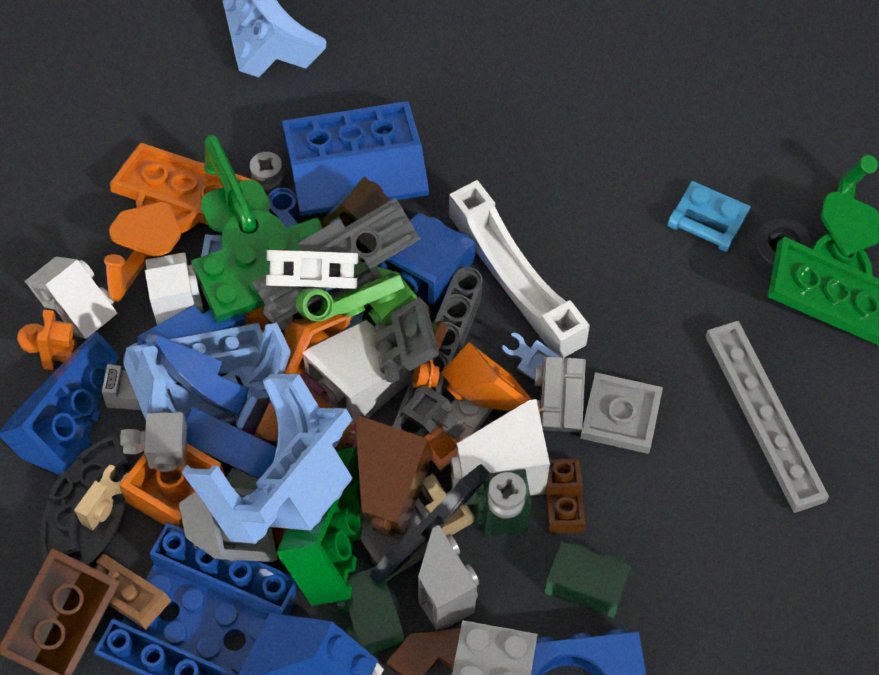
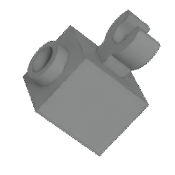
M183 412L146 413L145 431L135 429L121 430L120 445H123V453L138 454L144 451L149 468L162 472L173 471L176 468H185L188 428Z

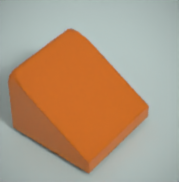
M437 426L425 438H428L433 453L432 461L440 471H443L451 464V458L456 457L457 443L462 441L460 437L457 440L453 439Z

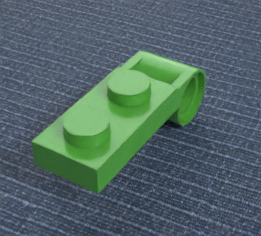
M394 273L379 277L358 286L357 289H351L335 297H331L324 290L308 287L297 295L296 308L303 317L317 322L324 321L338 314H345V317H351L365 310L364 305L376 300L377 304H381L397 297L395 292L405 287L400 275ZM319 295L322 300V306L318 312L311 314L308 311L307 302L312 296Z

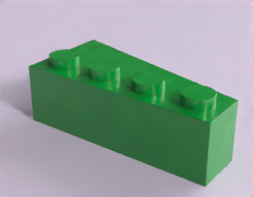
M356 446L336 451L353 478L343 490L340 498L333 502L322 516L320 523L313 527L312 530L287 528L276 552L280 561L286 566L311 606L347 600L351 597L352 586L347 584L348 573L355 572L357 558L352 555L354 541L360 540L362 534L359 512H362Z

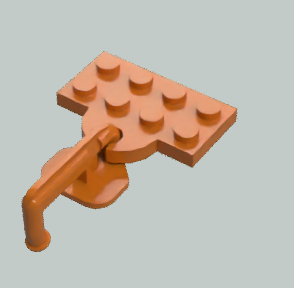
M140 143L110 182L111 192L136 200V208L122 211L109 228L110 238L113 242L134 250L126 262L122 256L116 254L107 255L104 258L108 295L111 300L119 302L146 265L145 260L150 259L151 256H162L169 253L180 239L181 233L192 229L199 222L207 224L201 211V200L208 192L223 186L217 174L211 175L204 171V163ZM235 174L238 182L244 180H252Z

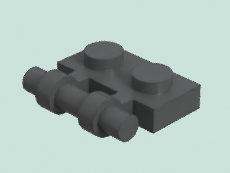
M420 297L390 314L392 319L391 325L379 323L375 326L374 344L375 348L380 351L379 367L380 371L385 374L387 382L394 383L400 379L399 370L401 364L411 371L439 355L427 304Z

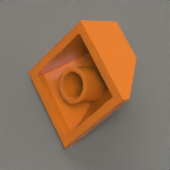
M338 314L319 322L304 317L290 322L284 331L286 343L291 351L284 372L299 374L301 377L305 376L303 352L345 331L352 316L345 317V314Z
M470 342L441 372L450 383L446 387L447 390L456 399L462 402L466 398L477 407L512 411L525 402L532 400L508 371Z

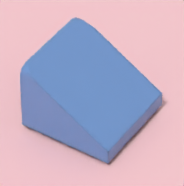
M250 386L239 414H234L237 428L241 430L250 429L260 424L270 402L268 393Z

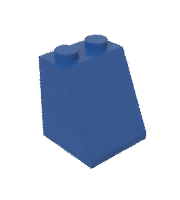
M418 213L410 222L421 240L377 266L397 272L417 298L420 297L432 311L431 316L435 317L441 307L454 273L460 268L470 267L474 262L476 241L472 240L466 233L450 229L437 218H429L422 213Z
M269 613L238 675H372L378 659L332 621Z

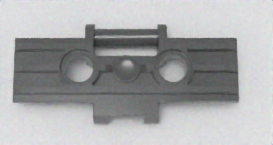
M394 198L347 227H344L338 217L331 221L330 225L308 238L305 236L297 242L302 251L358 253V261L364 259L369 269L354 277L357 278L358 287L382 277L376 267L377 265L421 239L398 200ZM364 233L372 234L377 241L375 250L367 254L360 252L356 246L357 238ZM294 262L284 263V275L293 276ZM330 263L329 277L340 272V264ZM269 272L252 283L275 322L279 324L298 312L296 298L304 288L295 286H267L266 275H269ZM314 287V288H318V289H321V290H324V291L327 292L326 288H323V287ZM335 288L329 294L331 297H335L351 289ZM312 296L307 302V307L321 299L320 296Z

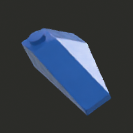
M97 331L94 332L16 410L0 430V438L21 459L58 475L65 473L78 459L77 456L90 445L91 440L88 437L93 423L98 421L100 415L98 407L103 396L102 388L107 364L116 365L119 355Z

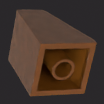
M357 416L355 426L362 512L368 520V524L373 526L372 531L393 538L394 533L404 536L433 457L428 438Z

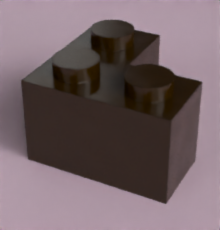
M364 176L341 197L320 224L324 228L330 225L331 221L339 217L344 227H347L386 204L390 198L383 193L382 188L377 183L369 181ZM369 233L361 234L356 241L357 249L366 254L374 251L377 245L376 238Z

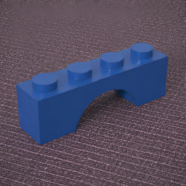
M616 629L607 632L604 636L591 637L589 633H578L570 636L567 640L554 641L552 637L537 638L531 675H544L554 668L563 666L578 667L592 675H646L639 632L628 633L626 629Z

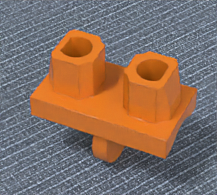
M43 310L42 316L45 326L43 327L39 324L25 325L20 329L17 340L20 348L24 351L40 353L43 369L54 370L55 362H65L77 349L76 340L72 339L73 323L56 321L54 311Z

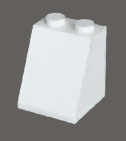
M367 320L303 352L307 386L334 408H346L354 423L357 416L369 418L411 382L414 369L409 371L401 364L399 370L400 379L394 383L387 382L385 374L380 371L379 367L381 355L374 344L375 327Z
M536 399L525 402L457 443L456 457L451 458L452 473H450L452 489L460 479L480 464L490 472L487 480L468 500L466 505L488 502L489 484L493 477L503 472H512L524 480L526 485L525 497L545 494L550 462Z

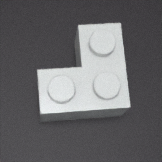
M185 252L145 260L149 298L157 325L193 305L200 312H204L198 280L193 271L192 264L188 265Z
M55 257L25 280L26 284L45 308L56 310L64 322L73 323V334L77 337L87 339L117 314L111 305L114 301L110 299L108 292L103 287L98 288L92 279L94 276L93 271L83 260L78 261V259Z

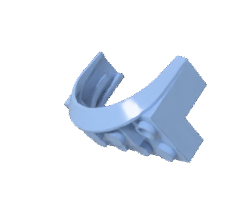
M223 0L234 54L240 72L260 77L276 59L306 69L326 48V39L296 22L281 7L277 0Z
M259 323L170 339L222 361L218 374L228 373L222 377L238 383L236 380V376H238L243 386L249 388L252 386L267 393L263 380L270 374H283L291 353L278 323L265 325L264 334ZM143 344L126 347L124 367L145 420L146 413L183 412L186 418L192 406L228 424L235 422L233 413H227L206 403L188 391L183 385H176L175 383L178 381L157 359L158 350L155 346Z

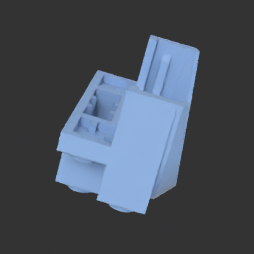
M270 374L263 380L277 417L278 443L273 463L256 482L258 488L254 492L242 498L235 492L218 466L213 465L210 469H193L186 465L182 472L230 541L256 544L257 541L266 535L269 527L312 530L313 527L320 523L324 513L334 501L340 498L345 487L353 479L334 449L340 442L339 439L343 431L353 419L346 408H320L299 374Z

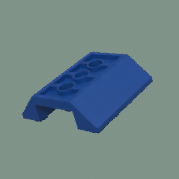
M409 101L280 122L284 146L288 150L300 216L331 211L341 197L364 176L369 181L377 183L382 188L383 193L390 198L389 201L394 198L402 200L429 195L422 144Z
M167 522L149 553L154 565L145 580L166 593L171 600L167 606L173 605L180 609L179 615L172 621H163L158 615L146 630L126 616H124L122 622L112 619L94 650V654L139 675H238L269 613L290 616L298 585L291 575L259 561L215 559L185 538L184 529ZM235 634L244 636L246 642L241 649L231 651L225 647L226 640L230 636Z

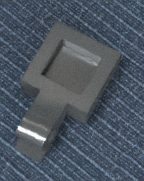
M425 385L421 387L401 410L406 419L429 433L436 426H439L446 434L457 440L466 430L464 426L457 423L458 417L449 412L453 407L449 400Z

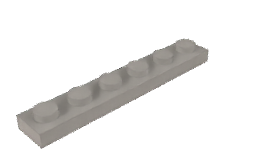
M739 321L707 330L706 339L793 512L796 513L827 502L829 495Z

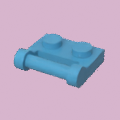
M691 181L680 203L673 211L667 226L674 230L678 228L718 245L719 250L728 253L750 212L751 206ZM685 215H687V216H689V217H691V218H693V219H696V220H698V221H700V222H702V223H705V224H707V225H709V226H711V227H714V228H716V229H718V230H720V231H723V232H725V233L723 234V233H721V232H719V231H716V230H714V229H712V228H710V227H707V226H705V225H703V224H700V223H698V222H696V221H694V220H691V219L685 217Z

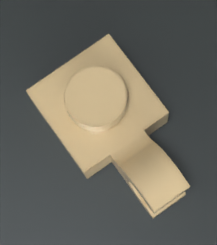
M109 465L104 470L100 482L95 481L74 509L81 525L93 531L99 522L107 519L113 507L112 503L114 501L112 496L122 494L120 484L128 473L124 475L121 481L113 482L112 479L117 474L115 466Z
M433 473L424 479L421 487L422 494L430 502L425 506L429 514L450 493H445ZM466 504L462 505L447 520L448 523L442 528V531L445 535H453L472 524L475 516Z

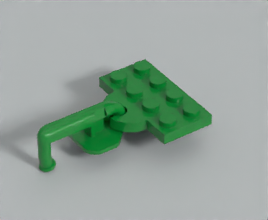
M210 134L207 135L204 141L206 163L204 171L211 175L217 174L223 187L210 191L203 196L201 211L209 228L222 233V250L191 260L193 271L218 323L266 306L252 282L270 272V261H266L267 250L302 251L297 241L305 236L308 238L323 228L318 217L286 228L278 217L269 213L271 209L270 201L263 187L258 182L253 180L238 182L219 139L215 135ZM340 272L331 277H340Z
M864 155L860 162L841 178L838 191L829 193L823 200L821 220L830 234L824 235L810 248L787 237H783L777 243L768 297L879 346V279L872 276V265L867 253L864 251L879 243V212L873 207L854 199L856 184L864 176L874 173L878 168V162L874 156Z

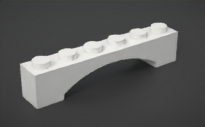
M476 180L449 194V217L460 232L466 233L472 240L476 241V253L546 346L562 358L586 346L590 325L571 300L565 301L556 294L529 264L502 222L495 208V202L479 181Z

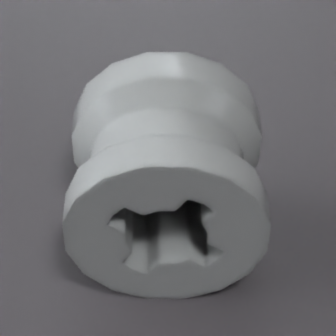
M261 152L251 159L250 171L252 180L257 181L265 192H272L281 187L284 176L279 156L272 152Z
M503 472L492 478L489 484L488 506L496 516L511 518L517 516L522 511L526 496L524 480L512 472Z

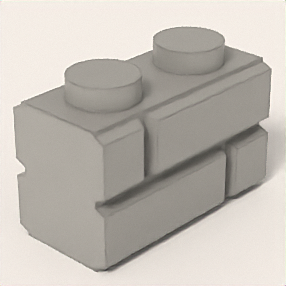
M544 357L542 366L536 365L534 386L541 387L540 400H537V405L541 409L539 415L544 431L581 432L585 359Z

